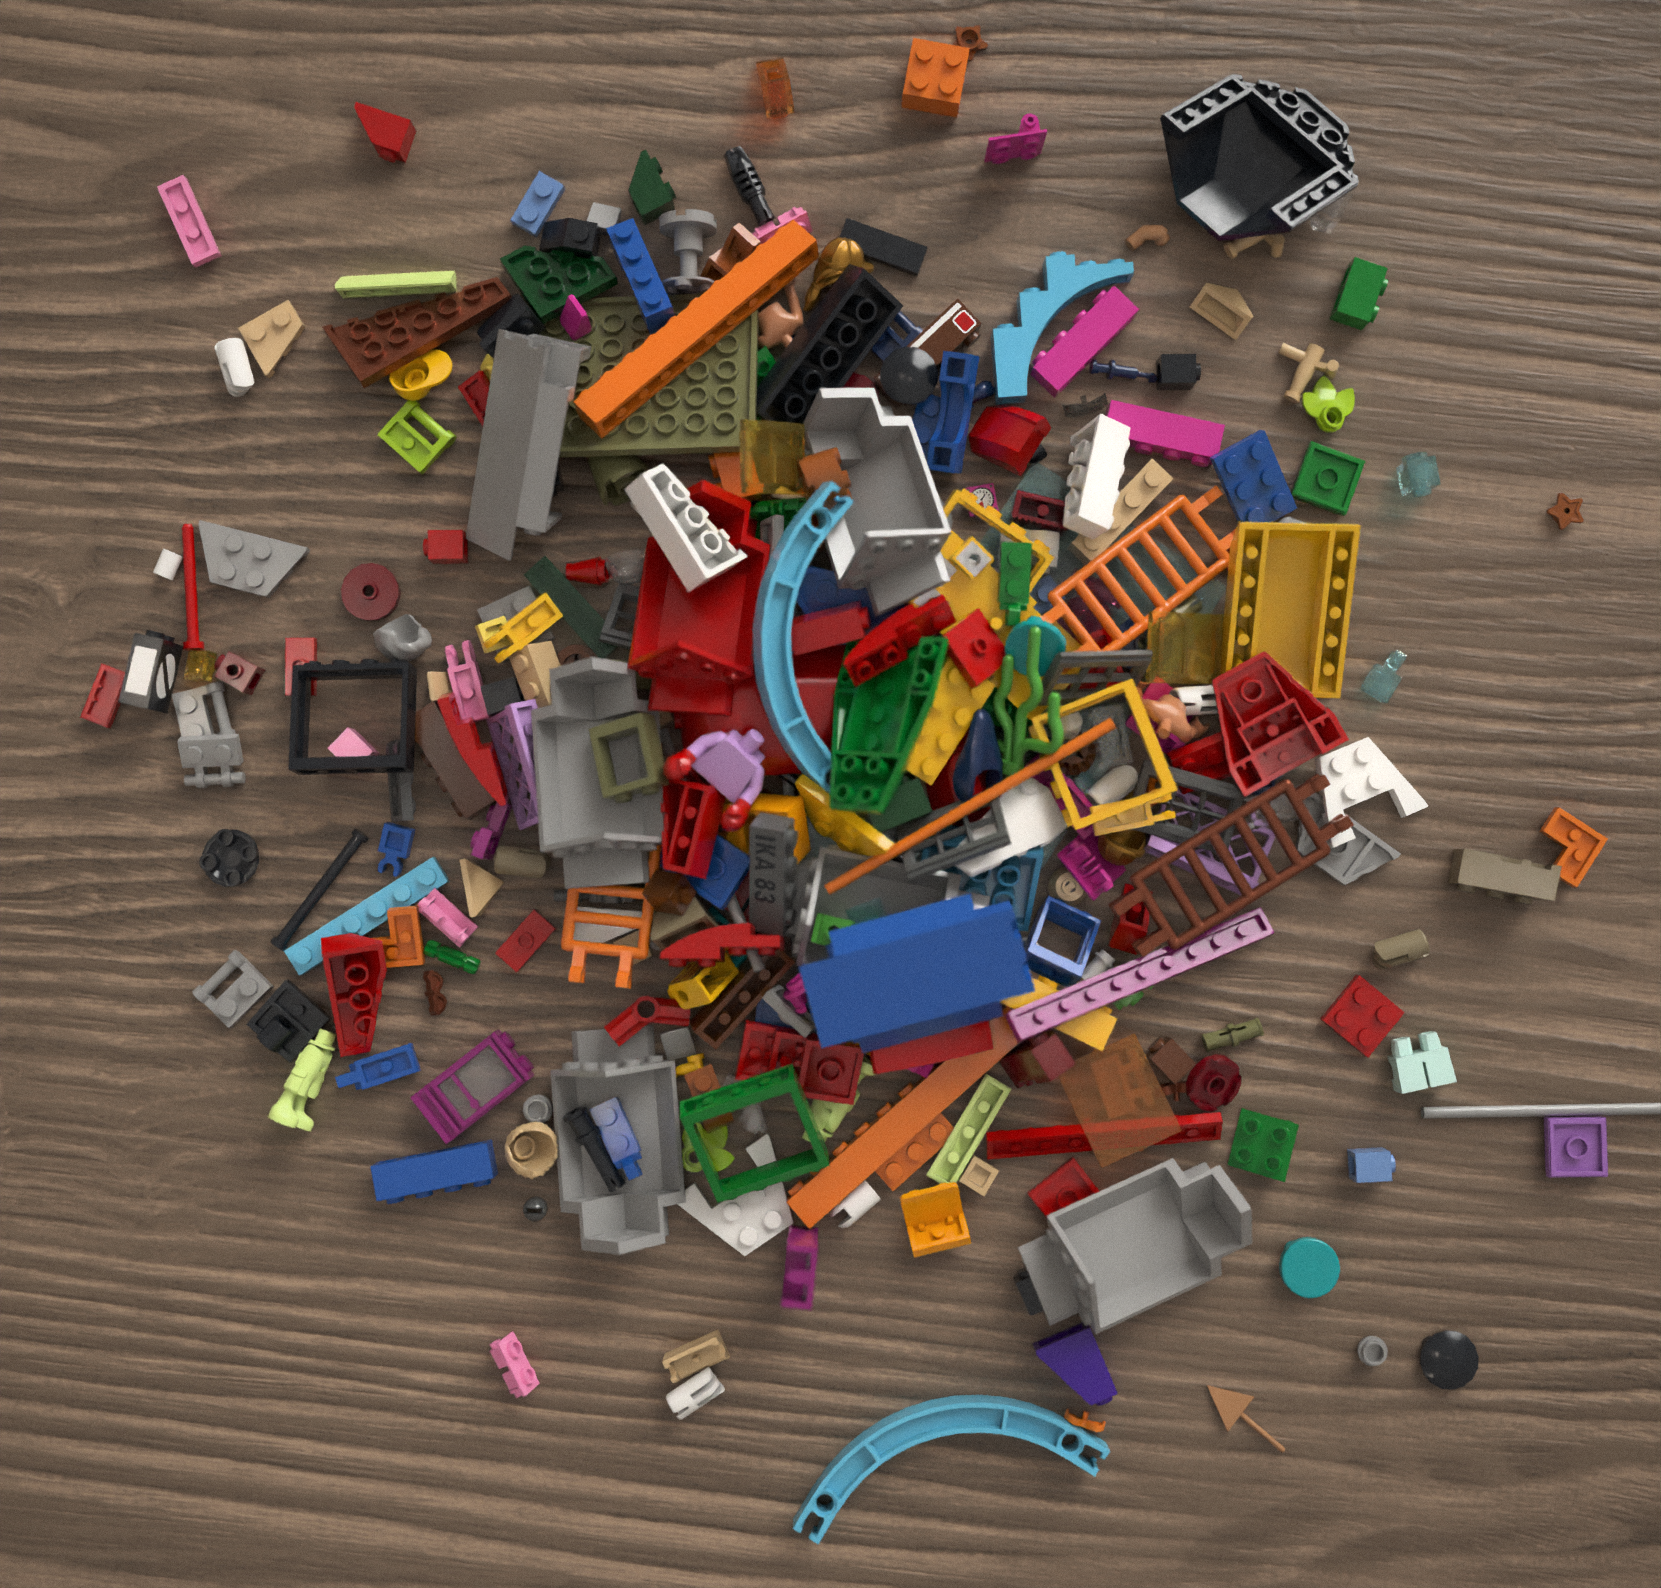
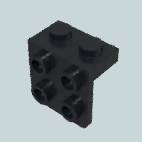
M514 294L512 298L478 328L477 334L482 340L479 343L481 347L494 358L498 329L523 335H539L546 327L519 294Z

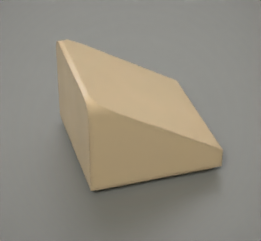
M428 672L427 681L430 700L438 703L437 699L442 694L453 692L448 672Z

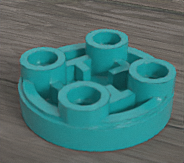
M1031 616L1011 629L1005 643V655L1013 656L1014 669L1026 675L1029 630L1032 627H1038L1041 631L1038 673L1040 677H1043L1055 655L1059 654V652H1066L1067 641L1054 625L1043 621L1038 616Z
M1302 1237L1289 1241L1284 1246L1279 1260V1272L1283 1283L1292 1292L1305 1298H1317L1327 1294L1336 1285L1340 1274V1263L1335 1251L1324 1241L1314 1237Z

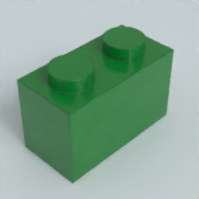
M1354 257L1346 268L1329 319L1362 330L1369 322L1373 323L1379 311V306L1376 305L1378 296L1384 294L1388 284V279H1385L1388 268Z

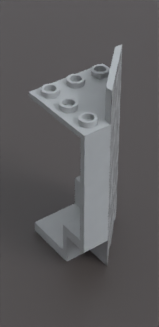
M498 329L465 539L511 561L517 527L524 528L523 532L527 534L541 535L542 532H547L561 520L563 513L550 511L568 401L574 399L580 362L590 358L591 346L537 334L523 335Z
M820 388L802 425L811 454L834 447L838 448L842 464L839 465L841 470H846L851 482L849 490L854 501L827 534L824 542L839 589L851 588L857 590L866 587L875 616L877 617L951 581L940 551L949 538L951 531L911 416H894L891 406H880L874 388Z
M590 657L549 669L552 705L531 710L540 852L553 853V858H563L565 889L649 883L647 852L656 851L657 845L662 844L664 813H661L660 803H663V787L659 788V793L642 796V793L633 795V800L625 803L616 804L615 800L603 798L590 739L589 728L642 712L655 716L661 744L659 711H647L649 701L637 699L635 671L627 668L628 663ZM639 733L608 742L617 786L648 777Z
M820 847L818 858L812 857L811 860L802 859L797 864L793 877V883L797 884V893L793 900V909H796L797 912L796 921L793 927H789L784 936L795 938L792 953L798 954L796 965L802 966L829 958L826 946L811 942L817 913L852 920L859 924L966 894H971L976 910L989 906L990 896L959 890L961 875L938 871L910 882L904 863L894 861L884 863L829 895L824 887L825 884L871 857Z
M646 1025L620 1047L605 1029L571 1031L573 1062L562 1063V1068L550 1070L554 1127L558 1145L557 1168L561 1212L579 1214L581 1250L621 1255L665 1244V1236H669L667 1206L686 1202L675 1060H663V1055L655 1054L653 1025ZM618 1096L642 1149L640 1151L642 1158L637 1160L643 1175L629 1181L622 1167L618 1171L626 1183L618 1189L616 1186L615 1191L609 1192L585 1147L577 1144L575 1141L576 1135L570 1124L564 1122L563 1116L576 1107L585 1104L588 1108L586 1112L594 1126H596L589 1109ZM599 1135L600 1140L602 1141L603 1145L605 1146V1144H604V1142H603V1140H602L601 1135Z
M1172 1158L1047 1215L1048 1229H1045L1046 1235L1017 1248L1049 1326L1079 1313L1084 1325L1090 1324L1094 1333L1098 1334L1221 1276V1258L1252 1244V1211L1249 1204L1220 1165L1210 1169L1206 1162H1202L1182 1171Z

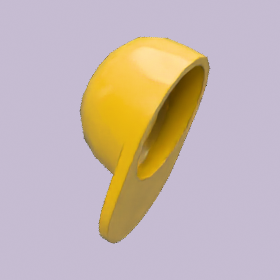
M432 349L390 373V382L396 393L402 398L410 401L420 400L430 392L432 387L443 383L450 376L453 368L452 360L444 351Z

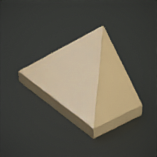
M1206 283L1190 305L1191 309L1235 340H1237L1253 318V314L1238 289Z
M461 859L460 866L470 918L478 917L483 914L504 882L473 860Z

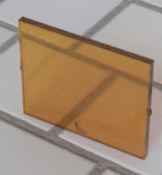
M1135 1033L1105 1046L1103 1051L1093 1049L1092 1053L1075 1060L1076 1065L1058 1076L1101 1168L1137 1151L1142 1152L1146 1147L1182 1131Z

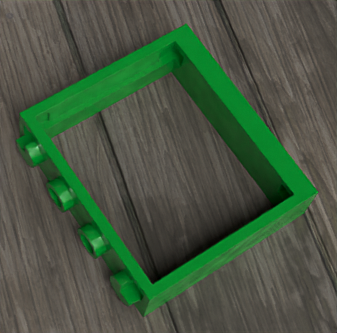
M793 1064L680 1101V1120L717 1203L725 1200H734L740 1195L752 1191H761L767 1186L782 1181L787 1182L797 1176L809 1172H817L824 1167L830 1166L828 1149ZM790 1092L813 1149L720 1180L696 1123Z

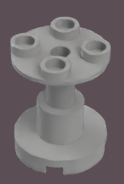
M685 209V215L676 216V210L663 213L659 217L660 233L674 239V255L680 257V276L661 281L667 295L705 293L715 281L697 276V257L703 255V239L717 233V219L714 220L712 213L696 209Z

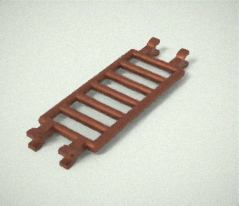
M1317 773L1297 788L1294 787L1290 780H1282L1134 872L1130 876V882L1134 889L1109 902L1108 906L1112 913L1119 917L1132 906L1142 901L1157 925V930L1132 943L1136 953L1144 957L1165 941L1172 950L1181 948L1328 856L1331 849L1326 841L1338 833L1351 828L1354 824L1349 815L1343 816V814H1339L1327 824L1318 828L1303 802L1304 799L1331 785L1325 774L1320 776ZM1282 794L1286 795L1317 848L1304 857L1300 856L1269 803ZM1260 809L1291 862V865L1276 873L1244 819ZM1232 825H1235L1267 879L1251 889L1220 836L1221 832ZM1208 840L1241 893L1240 897L1229 904L1225 903L1194 850ZM1183 856L1217 910L1203 920L1199 917L1169 866ZM1158 871L1192 926L1177 936L1144 880Z

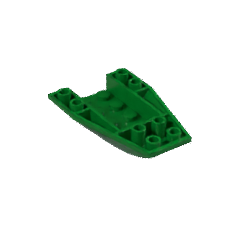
M921 637L919 646H913L906 650L907 659L856 687L843 661L863 638L846 643L834 691L830 784L831 809L883 813L905 774L934 702L949 639L946 637Z

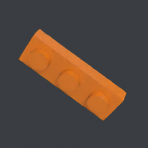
M940 1113L875 1172L894 1191L944 1146L954 1126Z

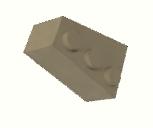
M1464 848L1454 849L1448 883L1458 885V891L1475 893L1476 889L1486 891L1487 897L1504 899V895L1515 897L1514 902L1532 905L1533 901H1555L1562 866L1554 864L1542 865L1532 863L1531 860H1517L1503 857V855Z

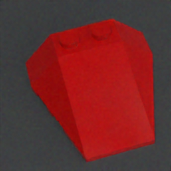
M1265 651L1212 680L1229 772L1243 797L1271 783L1270 781L1308 760L1324 754L1349 740L1336 715L1328 707L1326 708L1308 689L1301 686L1289 672Z

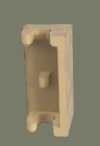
M717 1329L665 1353L662 1363L665 1369H669L671 1382L674 1384L704 1370L708 1366L710 1367L730 1358V1355Z

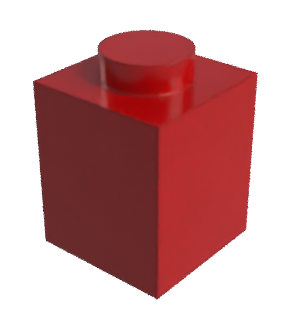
M428 530V539L423 540L424 555L428 556V560L433 564L468 563L466 532L463 530Z

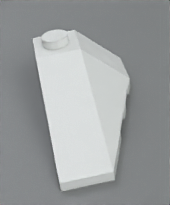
M1031 777L1004 793L1000 797V802L1012 844L955 866L970 877H973L1001 865L1002 861L1014 855L1020 857L1025 855L1028 849L1038 845L1043 847L1050 844L1066 829L1067 825L1049 788ZM991 809L985 814V816L982 819L992 816ZM995 823L972 831L974 840L996 833ZM965 837V839L959 844V846L968 843L967 837Z

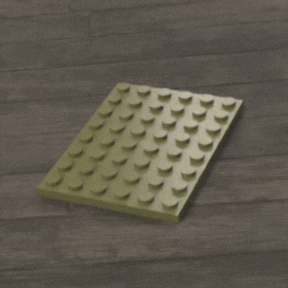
M702 294L668 295L675 316L687 308L693 299L699 298ZM635 297L591 298L580 304L588 315L592 329L591 332L577 340H572L560 323L561 315L544 324L546 328L539 335L591 346L590 358L580 362L574 399L568 401L559 458L756 452L759 308L602 439L579 418L573 401L577 399L583 390L589 389L606 371L612 370L622 361L626 354L635 351L650 336Z

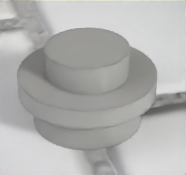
M540 1094L529 1097L523 1106V1114L529 1122L545 1123L553 1112L551 1101L546 1096Z
M1366 1336L1359 1342L1357 1354L1364 1364L1378 1366L1385 1361L1388 1349L1385 1342L1379 1337Z

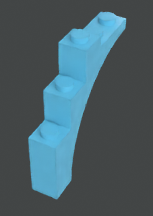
M1058 251L1045 257L1042 265L1044 291L1033 287L1019 292L1017 298L1018 327H1014V324H1001L992 330L991 350L996 405L1025 402L1031 355L1045 328L1065 307L1083 295L1102 287L1130 282L1134 274L1133 262H1125L1124 259H1113L1106 264L1084 261L1075 266V254L1067 255L1066 252Z

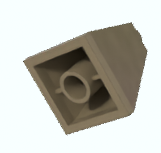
M696 893L683 916L656 912L654 910L651 939L663 951L686 936L721 925Z

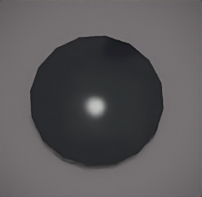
M902 347L893 351L885 358L880 369V382L883 386L884 394L902 404L925 402L933 393L938 382V369L934 360L925 351L916 347Z
M222 829L206 843L199 864L214 883L224 887H236L247 882L255 874L259 865V850L256 842L247 833L237 829Z
M1445 1330L1435 1333L1433 1336H1428L1422 1341L1420 1365L1423 1374L1430 1383L1441 1389L1454 1390L1464 1387L1473 1379L1478 1369L1479 1356L1475 1345L1467 1336L1457 1331Z

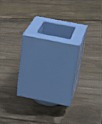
M1383 1147L1347 1149L1349 1179L1356 1183L1392 1181V1173L1396 1170L1394 1156L1391 1155V1151Z

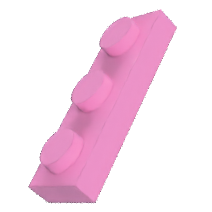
M182 175L157 186L191 264L196 268L221 257V253L187 178Z

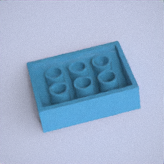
M949 825L940 831V835L962 826ZM966 834L942 842L944 851L958 847L965 839ZM934 845L921 850L920 861L937 855V846ZM1035 846L1028 849L1025 855L1020 857L1014 855L1003 860L1001 865L973 877H970L955 865L941 870L961 875L959 890L990 896L989 906L1010 900L1011 907L1015 912L1018 930L1028 932L1044 855L1043 847Z

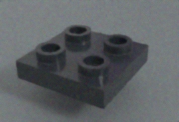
M288 979L280 985L246 1025L258 1034L257 1039L266 1048L279 1053L289 1063H292L308 1045L310 1039H314L319 1029H323L332 1017Z

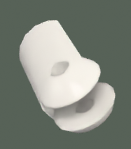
M864 1180L830 1211V1218L844 1208L849 1215L839 1223L838 1227H850L876 1205L881 1198Z

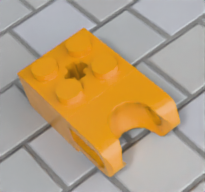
M759 793L751 805L752 809L748 814L745 826L738 832H727L725 830L719 833V835L750 855V825L758 814L762 812L795 818L794 830L798 831V840L794 848V857H797L798 863L811 850L803 796ZM728 798L725 799L723 812L734 805Z

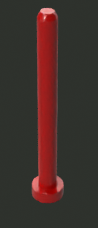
M183 524L182 545L187 641L183 642V650L190 652L203 651L204 642L199 641L194 527L192 524Z

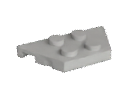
M199 520L198 523L210 582L227 588L270 598L279 588L280 582L286 580L293 572L294 566L303 556L306 557L310 552V549L304 546Z
M1314 793L1304 799L1303 802L1316 825L1320 828L1325 825L1322 816L1325 813L1323 797ZM1351 817L1350 819L1354 824L1351 829L1356 838L1331 848L1328 856L1314 864L1341 885H1347L1358 879V877L1368 874L1377 869V867L1400 856L1398 851ZM1299 820L1295 847L1299 854L1304 857L1317 848Z

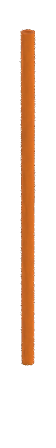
M1111 718L1106 719L1062 745L1057 752L1043 756L896 842L886 854L874 855L824 885L828 894L831 895L1112 731L1116 728Z

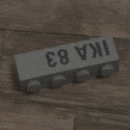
M760 812L750 825L749 923L755 926V932L783 937L789 927H793L795 924L797 912L796 909H793V900L796 897L797 884L793 883V877L798 863L797 857H794V848L798 840V831L794 830L795 818Z

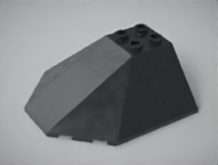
M1231 74L1161 115L1160 120L1176 202L1218 241L1291 232L1358 186V176L1353 173L1352 168L1355 163L1352 146L1348 145L1347 137L1350 134L1348 125L1307 90L1295 87L1294 91L1291 92L1280 89V84L1258 79L1255 84L1242 81V75Z

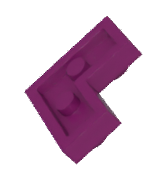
M496 803V805L492 804L486 816V821L489 824L487 828L481 827L480 832L476 831L470 843V848H473L471 855L481 859L493 860L512 810L511 804L507 803V805L500 806Z

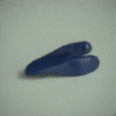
M978 709L974 713L965 746L954 769L953 788L955 795L962 802L972 799L975 778L982 771L987 770L986 790L1003 780V762L994 724L990 714L984 709Z

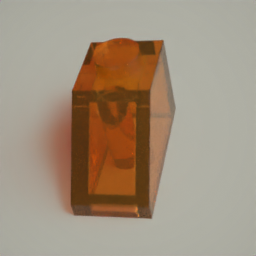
M780 57L755 62L766 118L781 119L787 117L788 114L795 113L791 83L784 58Z

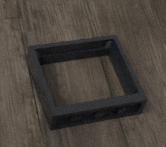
M396 658L390 659L389 663H379L378 660L363 659L361 663L350 664L346 660H333L332 664L321 665V662L309 661V663H304V665H293L288 770L297 775L414 772L417 669L407 660H398ZM402 678L400 755L308 757L311 681Z

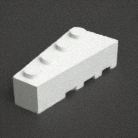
M1099 414L1070 437V445L1074 446L1075 450L1074 453L1071 452L1069 454L1068 464L1073 466V470L1067 476L1066 485L1071 487V491L1065 497L1064 527L1092 540L1111 528L1114 521L1112 516L1113 507L1119 497V491L1117 490L1119 479L1122 477L1125 469L1123 465L1124 456L1130 446V441L1128 440L1130 427L1103 414Z
M664 464L641 474L625 488L628 496L688 592L729 571L748 557L741 549L737 551L728 541L730 537L723 529L718 530L707 518L709 513L702 506L699 507L690 500L688 490Z

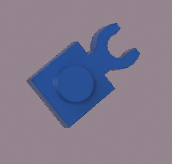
M391 822L384 823L378 851L386 853V855L378 864V872L386 871L387 864L390 863L394 867V877L402 873L403 864L400 858L406 859L409 857L415 829Z

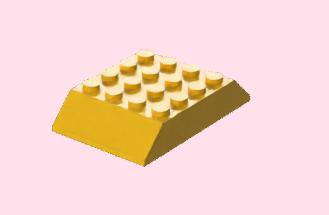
M1238 522L1230 544L1220 650L1221 675L1265 651L1289 672L1301 686L1308 689L1315 698L1341 697L1361 527L1359 524Z

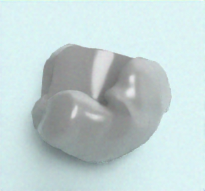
M405 614L392 620L373 633L376 648L388 659L396 658L398 660L412 661L428 649L432 643L429 631L422 627L410 614Z

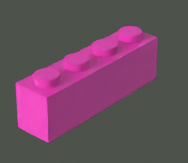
M1115 285L1108 292L1103 289L1092 301L1094 306L1088 312L1082 310L1072 321L1074 326L1068 332L1062 330L1052 341L1054 346L1047 353L1044 350L1041 351L1032 361L1034 366L1030 375L1054 398L1137 315L1139 309Z
M1114 400L1110 401L1105 415L1130 427L1129 447L1135 448V452L1147 455L1156 452L1163 454V458L1173 461H1179L1180 458L1191 460V464L1200 467L1212 465L1210 457L1219 453L1225 428L1224 424Z

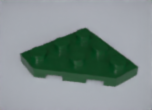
M524 245L500 258L502 267L543 324L562 314L569 295H574L578 302L582 304L618 284L616 275L603 257L591 255L590 259L575 257V253L552 250L551 253L537 251L536 247Z

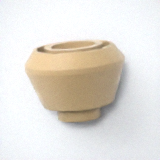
M1066 867L1056 870L1049 879L1048 891L1050 896L1060 899L1070 906L1079 904L1087 894Z

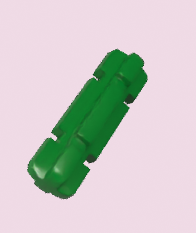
M428 940L423 951L425 955L432 958L438 957L439 961L458 969L462 967L463 971L470 974H476L481 963L479 959L472 956L466 957L467 954L446 945L442 947L441 943L434 940Z

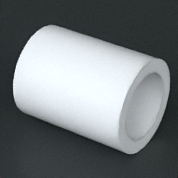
M163 548L153 573L173 581L183 557Z

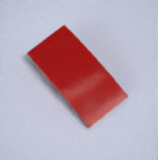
M454 692L442 694L437 699L447 729L462 758L480 784L500 806L507 805L509 794L494 742L482 744L474 717L462 719Z
M745 1020L735 1080H745L793 1064L806 1098L854 1105L864 1053H862L859 1045L844 1042L822 1048L818 1034L812 1033L804 1038L796 1029Z
M989 1020L870 1051L873 1074L943 1062L992 1050L994 1047Z

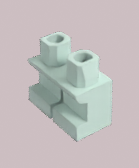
M1428 1031L1418 1034L1421 1049L1413 1051L1409 1037L1391 1040L1392 1055L1387 1057L1392 1066L1394 1091L1404 1094L1427 1089L1428 1087L1432 1088L1457 1082L1448 1047L1441 1046L1436 1032Z

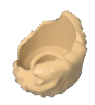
M530 1122L516 1127L507 1136L506 1143L504 1144L505 1157L508 1164L518 1175L534 1179L538 1176H544L545 1172L549 1171L558 1157L557 1135L554 1134L547 1124L542 1122Z

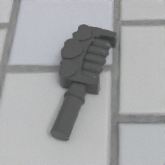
M554 890V902H566L568 890ZM579 893L578 899L580 903L583 902V899H589V902L603 903L637 901V899L587 893Z

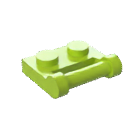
M408 400L377 434L422 475L457 438L450 430L446 431L423 411L417 400ZM413 416L438 438L437 442L432 445L410 426L406 420Z

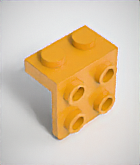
M941 1183L922 1190H912L900 1196L914 1258L971 1244L957 1183Z

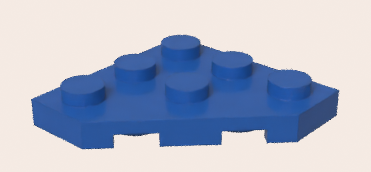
M814 566L807 567L796 598L804 614L860 600L862 607H868L871 618L870 628L867 629L866 635L884 620L906 607L905 604H902L876 617L866 587L857 590L851 588L839 589L834 571ZM842 643V644H838V645H834V646L846 645V643Z

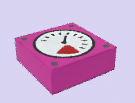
M994 483L965 488L978 497L976 503L986 508L990 505L999 511ZM968 511L969 518L977 517Z

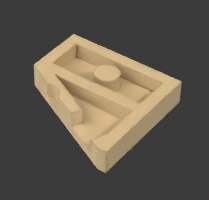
M287 300L238 329L265 376L270 378L274 375V368L282 356L286 357L291 350L293 341L299 338L305 326L292 303Z

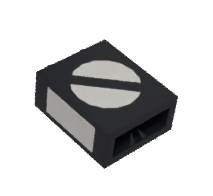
M146 630L145 635L134 633L118 702L168 714L183 646L174 643V637L166 636L163 633Z

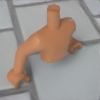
M795 278L783 287L790 313L783 309L779 302L769 305L758 313V327L761 332L758 335V348L761 349L766 346L769 350L781 343L787 348L793 340L791 336L802 327L803 314L794 288Z
M1140 680L1138 683L1137 691L1148 717L1159 725L1158 736L1160 738H1168L1170 733H1172L1181 742L1185 743L1193 737L1200 738L1210 727L1209 723L1205 725L1200 723L1198 720L1199 716H1196L1188 723L1186 706L1172 695H1163L1157 701L1143 699L1142 690L1149 684V681L1145 680L1142 682Z

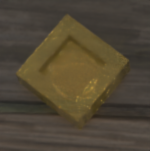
M189 651L183 679L192 682H212L217 653L211 651Z

